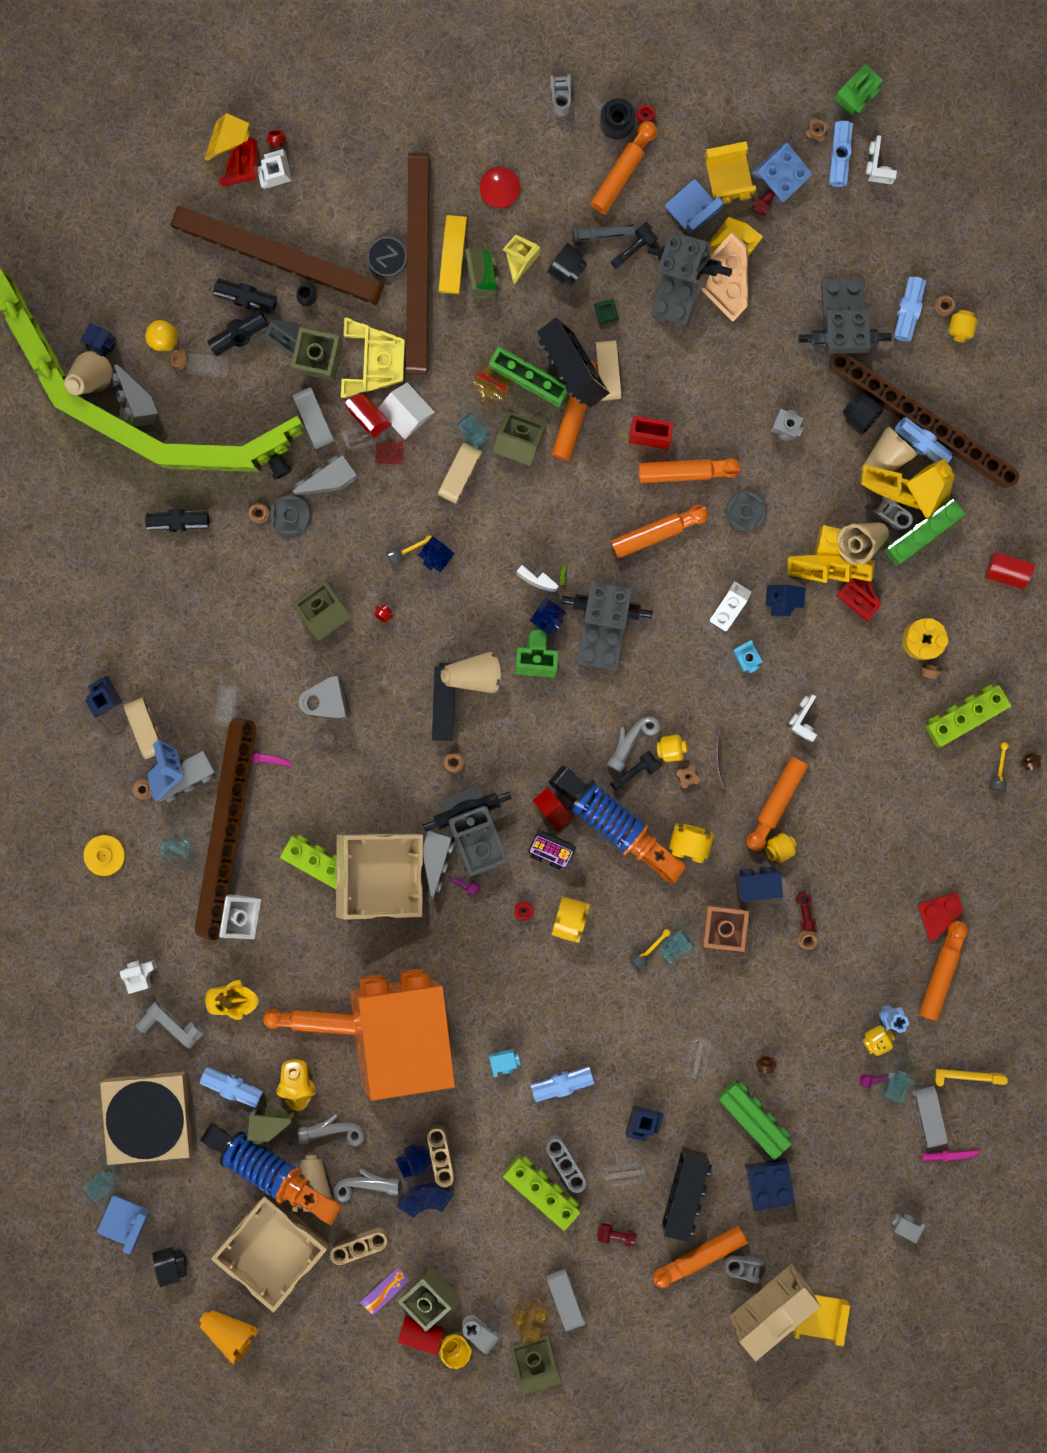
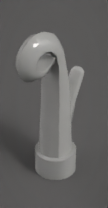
M644 717L640 719L626 736L625 728L621 727L616 751L607 763L610 768L621 773L630 750L641 730L647 735H655L659 732L660 723L656 718ZM652 723L654 724V728L652 730L647 729L646 724Z
M337 1114L317 1125L297 1128L299 1144H306L315 1139L347 1132V1142L352 1146H359L365 1139V1133L359 1125L354 1123H333L338 1117ZM353 1132H357L359 1138L355 1141L351 1138Z
M360 1168V1173L365 1177L342 1179L336 1184L333 1191L335 1198L340 1202H346L350 1199L352 1194L351 1187L386 1192L388 1195L398 1196L400 1179L382 1178ZM343 1187L347 1192L345 1196L340 1194V1189Z

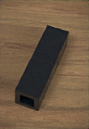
M439 663V667L434 666L432 740L453 741L455 687L446 686L445 682L441 680V671L444 670L446 665L451 663Z

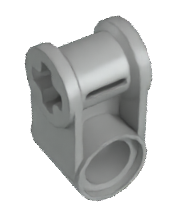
M571 74L559 77L550 75L553 111L558 116H566L571 108ZM564 101L567 105L562 107L557 105V103Z
M883 496V501L877 509H873L872 514L897 531L906 530L913 522L912 515L895 501ZM898 516H902L906 519L905 526H901L898 524Z
M728 1254L723 1259V1266L731 1277L759 1283V1273L761 1266H764V1261L750 1256ZM731 1262H738L737 1267L734 1269H730L729 1265Z
M468 1315L462 1321L464 1336L485 1354H488L501 1338L496 1331L493 1332L490 1326L486 1325L475 1315ZM468 1325L471 1326V1327H472L473 1325H475V1329H473V1328L468 1329Z

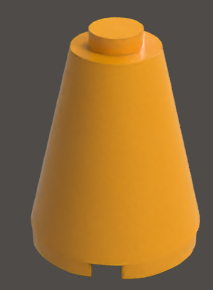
M214 1310L206 1311L199 1320L201 1323L200 1328L233 1365L236 1364V1360L239 1362L252 1344L250 1343L251 1336L256 1337L258 1333L257 1327Z

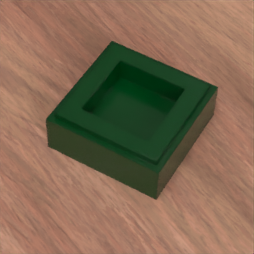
M614 299L594 304L599 325L619 320Z

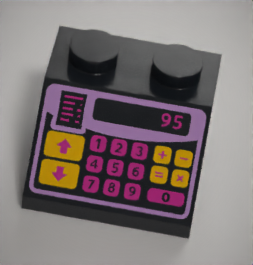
M537 829L528 852L531 853V858L542 862V859L550 861V866L560 870L561 867H567L576 846Z

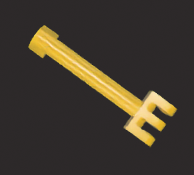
M935 1069L934 1082L940 1087L944 1085L945 1078L986 1081L1005 1085L1008 1082V1079L1002 1073L990 1072L989 1074Z

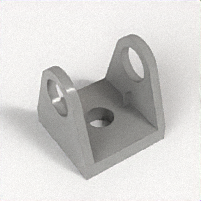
M339 676L329 677L302 693L299 698L300 709L308 715L341 719L349 717L342 678ZM316 695L319 699V706L312 711L309 709L307 702L311 696Z

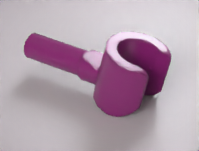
M454 877L451 882L463 887L470 894H476L481 888L474 881L467 885Z
M862 1075L859 1085L871 1088L872 1082L889 1081V1076L875 1077Z

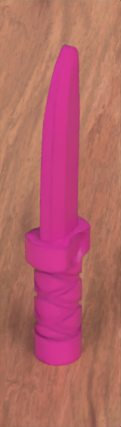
M259 752L252 753L251 761L257 764L261 761L292 766V763L283 758L262 755Z
M941 1150L942 1152L921 1153L922 1161L942 1160V1162H948V1160L974 1157L980 1153V1150L959 1152Z

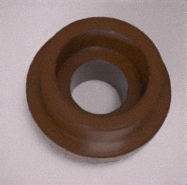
M1035 753L1025 755L1021 761L1022 767H1025L1027 771L1040 767L1041 756L1035 755Z
M763 1056L756 1061V1066L759 1072L770 1074L774 1072L777 1063L771 1057Z

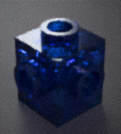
M432 536L417 556L423 560L422 565L432 571L434 568L441 573L455 553L444 543Z
M545 598L529 621L550 635L554 629L558 631L564 623L562 617L566 611L548 598Z
M415 1144L410 1145L404 1149L405 1153L395 1159L403 1178L414 1175L419 1176L427 1171L426 1168L432 1164L429 1153L424 1145L415 1147Z

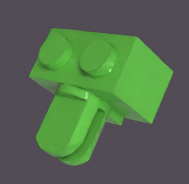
M865 64L837 93L834 100L851 116L855 112L859 114L867 106L866 101L870 97L874 99L882 90L880 86L883 80Z
M539 629L531 631L528 636L527 648L517 647L514 674L555 678L558 651L547 650L548 639L544 631Z

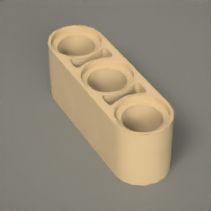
M616 340L595 342L599 375L610 392L601 401L621 399Z
M465 442L462 444L438 492L439 496L457 504L459 496L462 495L469 481L468 477H471L478 463L477 459L481 457V450Z
M142 697L124 704V709L143 757L148 759L155 756L153 744L158 739L161 741L162 739L157 727H154L153 723L155 721L150 709L146 706L148 703Z
M434 1125L429 1129L427 1140L435 1180L439 1186L448 1187L454 1180V1168L447 1132L443 1126ZM438 1131L443 1137L436 1140L431 1134ZM442 1151L447 1157L439 1160L435 1154ZM441 1172H448L451 1177L443 1180L439 1174Z
M379 1227L337 1242L330 1254L331 1261L336 1265H343L383 1250L387 1245L388 1232L384 1228ZM380 1235L384 1238V1241L378 1243L373 1237ZM357 1242H361L364 1244L365 1248L359 1250L354 1246V1244ZM341 1249L346 1255L339 1257L335 1251Z

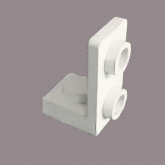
M877 135L874 142L871 141L869 146V154H872L871 162L868 161L866 166V174H869L868 181L893 184L897 171L887 166L877 168L881 136Z
M734 581L727 595L711 617L710 622L727 631L748 601L751 591Z
M813 694L803 698L799 705L802 709L799 714L795 713L789 722L791 725L789 730L810 742H813L817 734L813 733L814 728L805 723L800 725L816 698Z

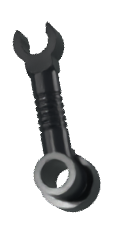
M645 222L635 231L639 239L612 260L611 264L615 269L638 251L639 248L645 244L649 247L658 240L648 222Z
M647 751L639 757L641 759L640 763L615 779L610 785L616 790L642 770L646 769L648 774L651 775L663 765L658 759L654 758L650 751Z

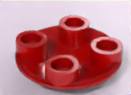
M496 167L490 169L483 175L480 181L481 197L492 207L507 208L519 196V179L514 172L507 168Z

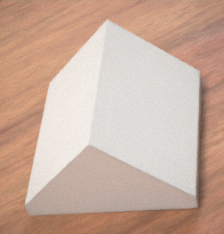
M408 383L392 391L378 408L390 420L393 428L404 440L435 413Z
M234 894L227 895L219 937L255 939L261 899Z

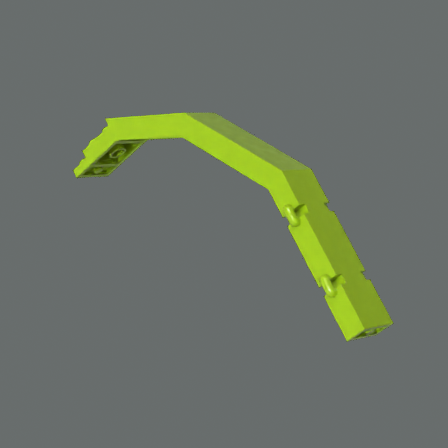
M0 266V311L5 315L9 327L32 368L38 374V378L54 407L165 469L260 472L257 464L262 466L268 463L271 456L275 454L282 455L288 452V447L291 446L288 438L292 437L294 439L303 434L302 430L305 429V426L300 418L296 416L243 446L164 444L78 395L70 394L64 385L67 375L63 372L61 364L34 316L30 313L29 307L10 273Z

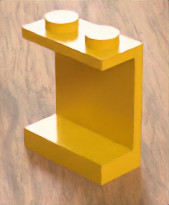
M746 141L706 149L704 156L713 200L719 197L724 204L732 202V199L740 198L743 201L752 198V195H754L756 186H752L746 157L748 151Z
M815 1295L821 1307L792 1331L794 1337L799 1339L800 1334L832 1339L835 1345L844 1346L850 1304L845 1299Z

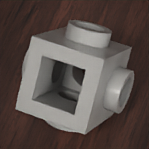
M780 409L770 431L778 434L777 437L782 440H793L802 433L804 425L801 424L803 418L796 411Z

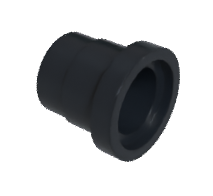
M301 285L297 290L296 298L301 305L311 306L315 303L317 294L311 286ZM304 290L311 291L308 298L301 297V293Z
M277 455L268 461L274 480L280 479L292 471V468L286 464L281 455Z

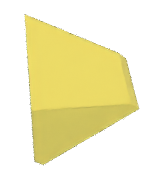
M516 234L503 249L508 259L514 285L540 255V247L537 244Z

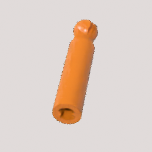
M645 121L639 125L638 135L633 142H629L591 200L590 205L595 210L607 215L644 157V148L648 142L656 138L657 127L653 122Z
M591 361L598 372L597 365L593 361ZM569 396L551 452V456L564 461L571 460L587 409V405L584 403L580 404L576 397L572 398Z
M734 458L717 461L700 459L638 464L639 483L710 480L712 477L734 478L741 471L740 463Z
M697 504L686 512L679 515L674 513L610 540L616 558L620 559L683 532L684 528L704 523L709 513L704 505Z
M792 756L790 757L757 818L759 823L755 831L747 837L746 844L749 849L759 852L766 846L768 833L771 829L776 828L809 765Z
M954 921L948 926V934L944 946H941L918 1013L935 1021L939 1020L961 956V947L968 935V928L961 921Z
M269 1009L263 1015V1023L270 1029L280 1026L291 1027L292 1031L355 1035L353 1014L301 1010L284 1013L276 1009Z
M737 1225L681 1255L670 1264L656 1269L652 1278L654 1284L659 1288H667L671 1283L697 1272L748 1244L740 1226Z

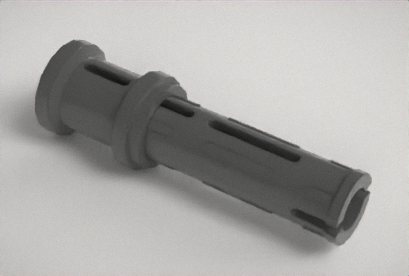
M634 223L596 227L593 224L583 228L573 226V243L578 245L580 242L595 243L601 239L635 237Z

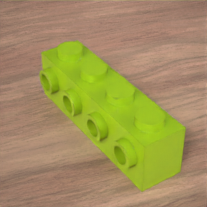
M989 684L982 688V693L976 697L972 694L963 699L964 703L957 707L955 704L945 710L946 714L943 716L935 715L928 719L929 724L924 727L935 746L942 747L1012 707L1000 685L992 686V684Z
M300 834L297 837L292 836L280 858L336 889V855L334 854L332 857L326 854L327 850L318 844L315 847L308 843L309 839Z
M519 1154L505 1169L503 1178L565 1231L581 1213L578 1207L580 1205L579 1202L572 1196L568 1198L563 1193L564 1189L558 1183L553 1185L548 1180L549 1176L542 1169L536 1170L531 1159L527 1156L522 1157Z

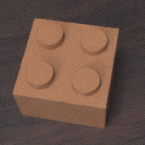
M706 904L701 945L705 948L745 952L749 910Z

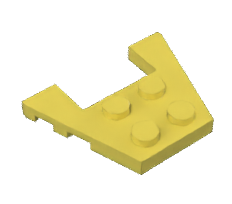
M344 318V338L365 339L363 380L342 379L341 398L345 399L402 383L404 380L405 340L381 330L373 329L368 325L360 324L352 319Z

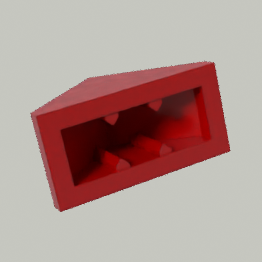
M549 788L533 799V802L558 832L574 819Z

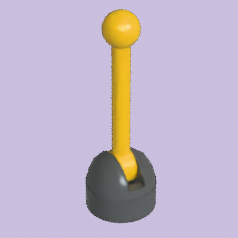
M428 535L425 540L402 551L396 548L386 551L392 566L402 561L403 554L426 543H432L433 537Z
M1003 742L1000 745L1002 752L998 776L991 779L989 789L1005 792L1007 782L1002 777L1005 753L1009 745Z
M665 929L663 935L645 953H636L630 958V961L642 971L647 965V956L665 937L671 935L670 930Z

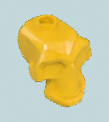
M234 980L226 986L210 988L205 995L206 1009L210 1014L228 1015L235 1020H241L243 1014L251 1013L257 1007L259 1001L258 996L252 990L242 986L241 980Z
M298 1059L288 1060L281 1067V1080L276 1090V1097L284 1098L286 1104L294 1111L304 1110L311 1101V1096L316 1094V1088L309 1078L308 1064Z

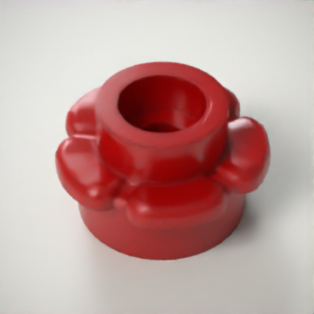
M649 105L639 107L636 113V120L640 124L645 121L654 122L656 118L655 110Z
M272 130L267 133V143H270L272 147L283 146V143L286 141L283 131Z
M385 605L375 607L374 616L380 621L388 623L389 619L393 618L392 610Z
M528 901L518 902L515 905L514 915L517 919L527 921L533 916L534 909Z

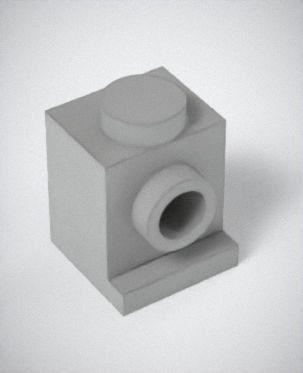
M894 1213L890 1221L891 1229L895 1233L914 1243H917L925 1224L920 1219H917L915 1222L916 1218L908 1213H905L904 1216L900 1213Z

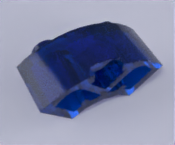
M435 1182L417 1185L403 1194L397 1203V1208L413 1218L419 1212L426 1209H436L443 1212L454 1195V1188L450 1186L441 1187Z

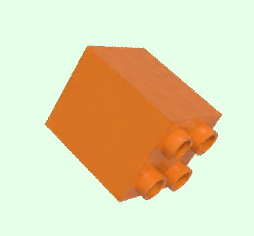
M424 969L402 971L399 973L400 982L389 983L388 979L383 978V975L359 978L360 988L350 989L361 1087L371 1101L455 1088L443 986L430 978V973H424Z

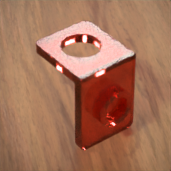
M399 441V443H376L375 462L377 464H403V441Z

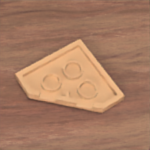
M732 232L711 255V259L721 261L722 266L732 268L731 276L728 277L717 274V276L709 275L706 287L701 290L732 321H735L749 306L748 246Z

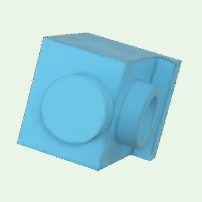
M752 640L732 650L743 672L748 670L749 673H752L760 668L759 664L763 661ZM751 654L752 661L748 662L745 656Z
M514 1049L490 1054L494 1077H498V1072H502V1074L512 1073L517 1066H521L519 1053L515 1054Z

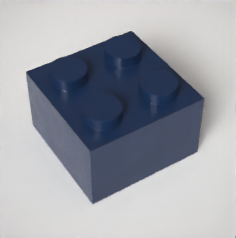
M771 866L761 867L758 872H754L752 869L739 870L740 874H735L737 898L742 902L783 897L781 872Z
M785 1158L745 1165L751 1204L754 1211L795 1204L789 1164Z

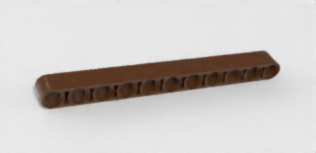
M408 153L407 375H427L429 153Z
M177 206L170 224L172 228L176 230L181 229L186 234L194 237L200 236L202 240L215 245L218 243L220 247L234 252L237 250L239 254L252 259L258 258V261L271 266L276 265L278 269L286 272H295L299 277L310 281L313 279L315 283L328 288L332 286L336 291L347 295L353 294L352 297L365 302L371 301L373 305H378L385 286L383 283L182 206Z
M838 353L830 359L829 369L832 373L863 394L870 395L880 405L901 420L907 417L921 429L928 430L937 437L936 441L950 450L954 456L1000 487L1008 488L1018 482L1019 472L1014 467L848 354ZM835 359L842 360L844 363V367H837L835 365ZM853 370L860 373V379H855L852 376ZM869 382H874L877 385L876 391L869 388ZM886 393L893 395L894 402L886 400ZM903 405H908L910 407V414H907L903 411ZM920 416L927 418V425L920 423ZM937 427L944 430V437L936 433ZM954 439H958L961 442L960 448L954 446ZM971 450H974V451L977 452V454H978L977 460H974V459L971 458V456H970V451H971ZM988 462H992L994 464V471H990L987 468ZM1005 473H1008L1011 476L1010 483L1005 481Z
M241 718L232 719L228 728L195 924L196 935L212 941L220 938L225 898L229 894L256 733L255 723Z

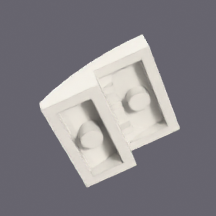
M523 565L517 570V575L521 579L537 588L550 592L558 590V585L544 573L536 578Z

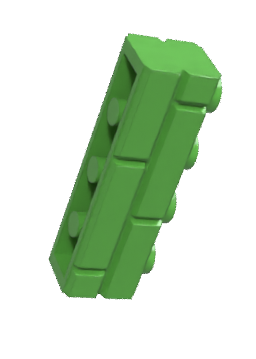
M498 346L489 362V369L559 408L568 395L566 390L567 384L564 382L560 383V380L528 362L524 363L523 359Z
M951 499L930 517L919 522L883 550L895 566L899 565L964 517L965 513L957 502Z
M734 1080L717 1096L718 1100L762 1148L776 1160L783 1151L791 1146L792 1142L789 1139L791 1135L784 1127L781 1129L775 1124L777 1120L770 1112L764 1113L761 1109L763 1107L762 1103L756 1097L752 1099L747 1094L749 1090L742 1082L738 1084Z

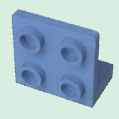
M784 143L779 145L750 174L755 179L762 178L779 200L784 202L812 175V172L790 145Z
M694 179L667 202L665 208L691 237L721 211L724 203L719 197L713 200L697 180Z
M158 739L153 744L158 764L147 774L153 800L159 801L184 776L177 749Z
M113 1195L97 1233L124 1244L122 1252L130 1255L136 1247L151 1210Z

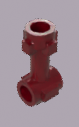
M771 189L768 190L763 198L758 196L752 204L754 211L759 215L763 214L765 216L772 207L769 203L775 196V193Z
M799 891L795 901L801 905L803 920L800 921V926L803 927V930L815 929L816 920L811 918L809 904L812 901L811 895L806 894L805 891Z
M601 1223L600 1227H598L597 1237L599 1242L610 1243V1239L624 1241L625 1246L635 1245L636 1233H633V1230H627V1233L613 1231V1226L606 1223Z

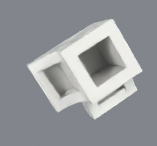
M284 149L264 155L265 159L261 160L262 165L257 167L260 184L263 189L292 181Z
M139 960L128 963L127 968L120 971L121 979L126 984L128 994L148 989L152 986L150 974L152 970L157 968L155 960L141 964Z

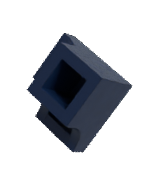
M89 323L80 340L89 346L91 351L97 352L96 354L105 358L108 352H112L116 345V338L108 330Z
M767 585L765 606H772L771 616H791L793 609L804 608L806 588L792 585Z
M104 676L88 686L90 694L86 696L87 699L85 701L94 718L123 703L108 676Z
M633 1105L625 1135L630 1138L646 1141L648 1135L653 1136L654 1133H659L664 1114Z

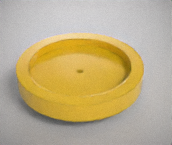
M100 835L90 840L86 845L84 861L88 869L94 874L100 876L112 875L123 866L125 849L117 838L110 835Z

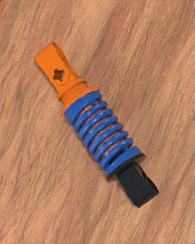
M561 765L549 780V784L556 791L571 801L568 808L569 811L574 812L577 816L585 811L581 817L582 820L586 821L590 818L587 822L589 826L596 823L593 827L595 831L602 827L599 833L601 836H604L608 832L605 837L606 840L610 841L614 837L612 845H617L623 855L629 852L633 853L638 861L642 859L648 866L659 873L664 880L670 884H675L686 869V866L656 842L657 838L650 836L646 832L649 825L642 822L639 818H635L634 814L629 813L627 808H623L621 803L616 804V799H610V794H603L604 790L598 788L593 779L586 784L566 766ZM655 854H658V855H659L658 861L655 860V858H656V855H655Z
M210 1123L200 1139L202 1143L221 1153L219 1160L221 1166L233 1170L235 1174H239L240 1177L245 1178L261 1191L272 1195L279 1204L286 1200L294 1207L300 1204L329 1225H332L342 1208L340 1204L311 1188V1181L301 1178V1168L293 1166L291 1163L286 1162L285 1159H280L279 1155H274L266 1147H261V1144L252 1143L253 1141L247 1140L245 1132L239 1131L232 1137L222 1128L220 1129L217 1125ZM310 1197H313V1199L315 1200L313 1204L309 1200Z

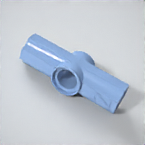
M849 121L835 122L829 175V185L833 187L847 186L849 159L852 153L851 139L853 123ZM836 151L844 152L845 157H839Z
M908 278L904 296L899 304L901 308L900 311H897L898 320L893 336L897 340L909 342L912 340L915 324L920 316L923 305L921 300L926 286V281L923 278Z
M907 417L903 418L896 425L895 432L908 442L917 454L926 456L934 463L944 458L949 463L953 453L936 441L937 437L928 430L921 429Z
M889 1005L882 1006L881 1011L878 1013L885 1030L894 1029L898 1033L906 1031L909 1021L901 1007L892 1008Z
M206 1067L199 1084L218 1091L226 1099L238 1100L251 1107H257L263 1094L262 1090L244 1083V1080L241 1078H234L235 1075H226L213 1068Z
M589 1066L569 1073L568 1071L561 1072V1075L555 1074L550 1079L531 1084L535 1101L539 1102L555 1096H567L573 1093L574 1090L593 1085L594 1081Z

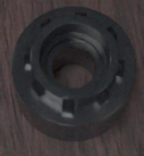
M621 98L608 101L603 106L600 115L602 132L607 137L615 140L627 137L632 132L635 124L636 113L634 107L630 102ZM615 116H620L623 119V121L617 123L614 122L612 118Z
M567 243L550 265L547 273L562 284L567 282L569 285H573L586 268L587 262L582 259L584 256L582 253Z
M857 394L843 410V414L846 417L845 422L860 435H863L878 420L884 411V407L870 395Z
M173 1247L152 1252L160 1288L181 1282L180 1278L187 1276V1267L181 1249L174 1250Z

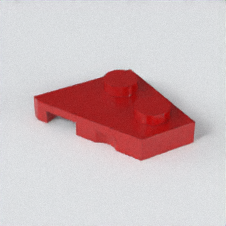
M249 138L246 142L232 149V154L225 165L228 167L225 176L219 179L220 185L229 186L258 179L257 140Z
M851 578L836 595L837 598L866 622L871 619L881 606L878 597L874 594L871 582Z
M957 892L917 904L929 942H933L948 928L950 923L954 922L963 913Z

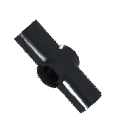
M220 278L217 279L214 285L213 295L215 297L234 302L239 307L243 305L246 306V309L254 308L268 314H273L275 310L277 296L258 291L251 285L244 283L236 284Z
M258 310L243 320L234 319L230 321L225 331L207 342L212 352L218 356L233 346H245L249 342L250 336L267 327L269 323L262 311Z
M171 509L168 512H146L145 524L148 531L169 530L177 532V530L209 528L210 519L207 510L186 511L185 509Z

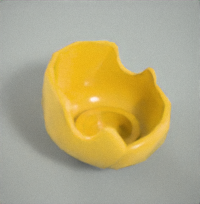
M156 320L146 328L145 339L147 345L153 348V350L170 351L178 344L179 334L177 328L171 323L164 320Z
M451 1334L446 1336L440 1343L439 1356L447 1367L459 1369L470 1361L472 1351L463 1336Z

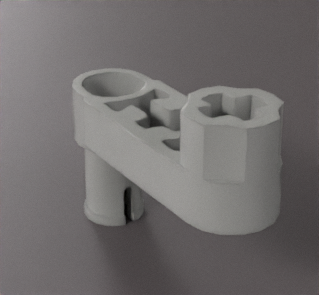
M157 1001L147 1009V1013L135 1025L140 1032L145 1034L156 1021H159L189 1049L205 1034L203 1029L193 1021L185 1027Z

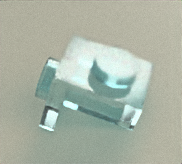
M469 413L456 425L462 435L475 449L492 437L473 413Z
M171 838L162 843L159 849L161 851L159 857L165 858L169 851L172 850L187 859L190 858L193 850L190 849L191 845L182 839L177 841Z
M681 929L664 940L659 946L662 957L671 964L677 957L693 948L694 943L685 931Z
M898 1071V1074L889 1073L882 1097L897 1104H903L909 1085H915L916 1081L910 1079L909 1074Z
M101 1170L81 1190L96 1204L116 1185L113 1182L115 1178L110 1172Z

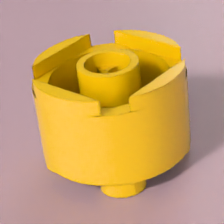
M925 618L914 621L905 628L902 645L910 657L917 660H929L943 653L948 645V636L940 622L932 618ZM923 636L928 637L926 643H922L921 641L923 640Z
M675 823L669 849H671L672 855L684 858V855L692 857V860L695 862L704 863V859L709 857L715 834L710 832V835L705 834V829L688 824H683V827H679V823Z
M562 896L551 935L579 943L590 904Z

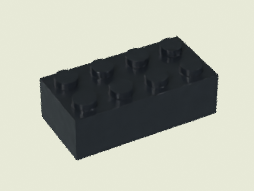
M557 317L537 331L541 338L539 340L540 345L545 351L549 352L548 359L559 369L557 374L563 382L567 383L566 390L572 398L576 397L580 404L584 403L591 408L610 394L574 331Z
M682 1147L661 1224L665 1237L689 1242L690 1237L694 1236L696 1229L694 1224L695 1216L699 1217L701 1211L700 1197L705 1195L707 1187L704 1184L705 1179L710 1176L712 1169L706 1153Z

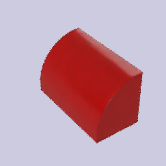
M365 394L355 395L345 402L348 412L373 439L392 425L390 420Z
M633 416L628 443L668 450L674 422Z
M994 553L991 554L984 578L1024 589L1031 579L1035 564Z
M405 1315L398 1343L437 1355L444 1328L433 1325L428 1331H425L412 1317Z

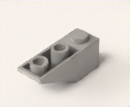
M114 365L110 382L117 391V401L122 404L124 419L128 420L129 425L133 427L153 425L158 413L152 397L122 368Z
M343 455L341 457L335 456L328 461L329 465L324 469L318 468L311 474L312 477L307 481L303 479L298 482L293 493L299 496L342 490L358 479Z
M201 751L183 762L181 766L184 776L180 782L176 783L160 799V802L166 800L169 803L178 798V793L182 791L188 793L197 788L196 783L200 781L206 783L215 778L213 774L217 773V770L207 751Z
M429 830L423 846V858L430 894L434 897L435 892L440 893L443 881L439 879L441 873H446L449 862L445 861L447 853H452L455 842L451 841V836Z

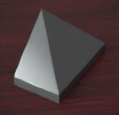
M272 320L265 333V337L293 357L299 327L301 326L298 323Z

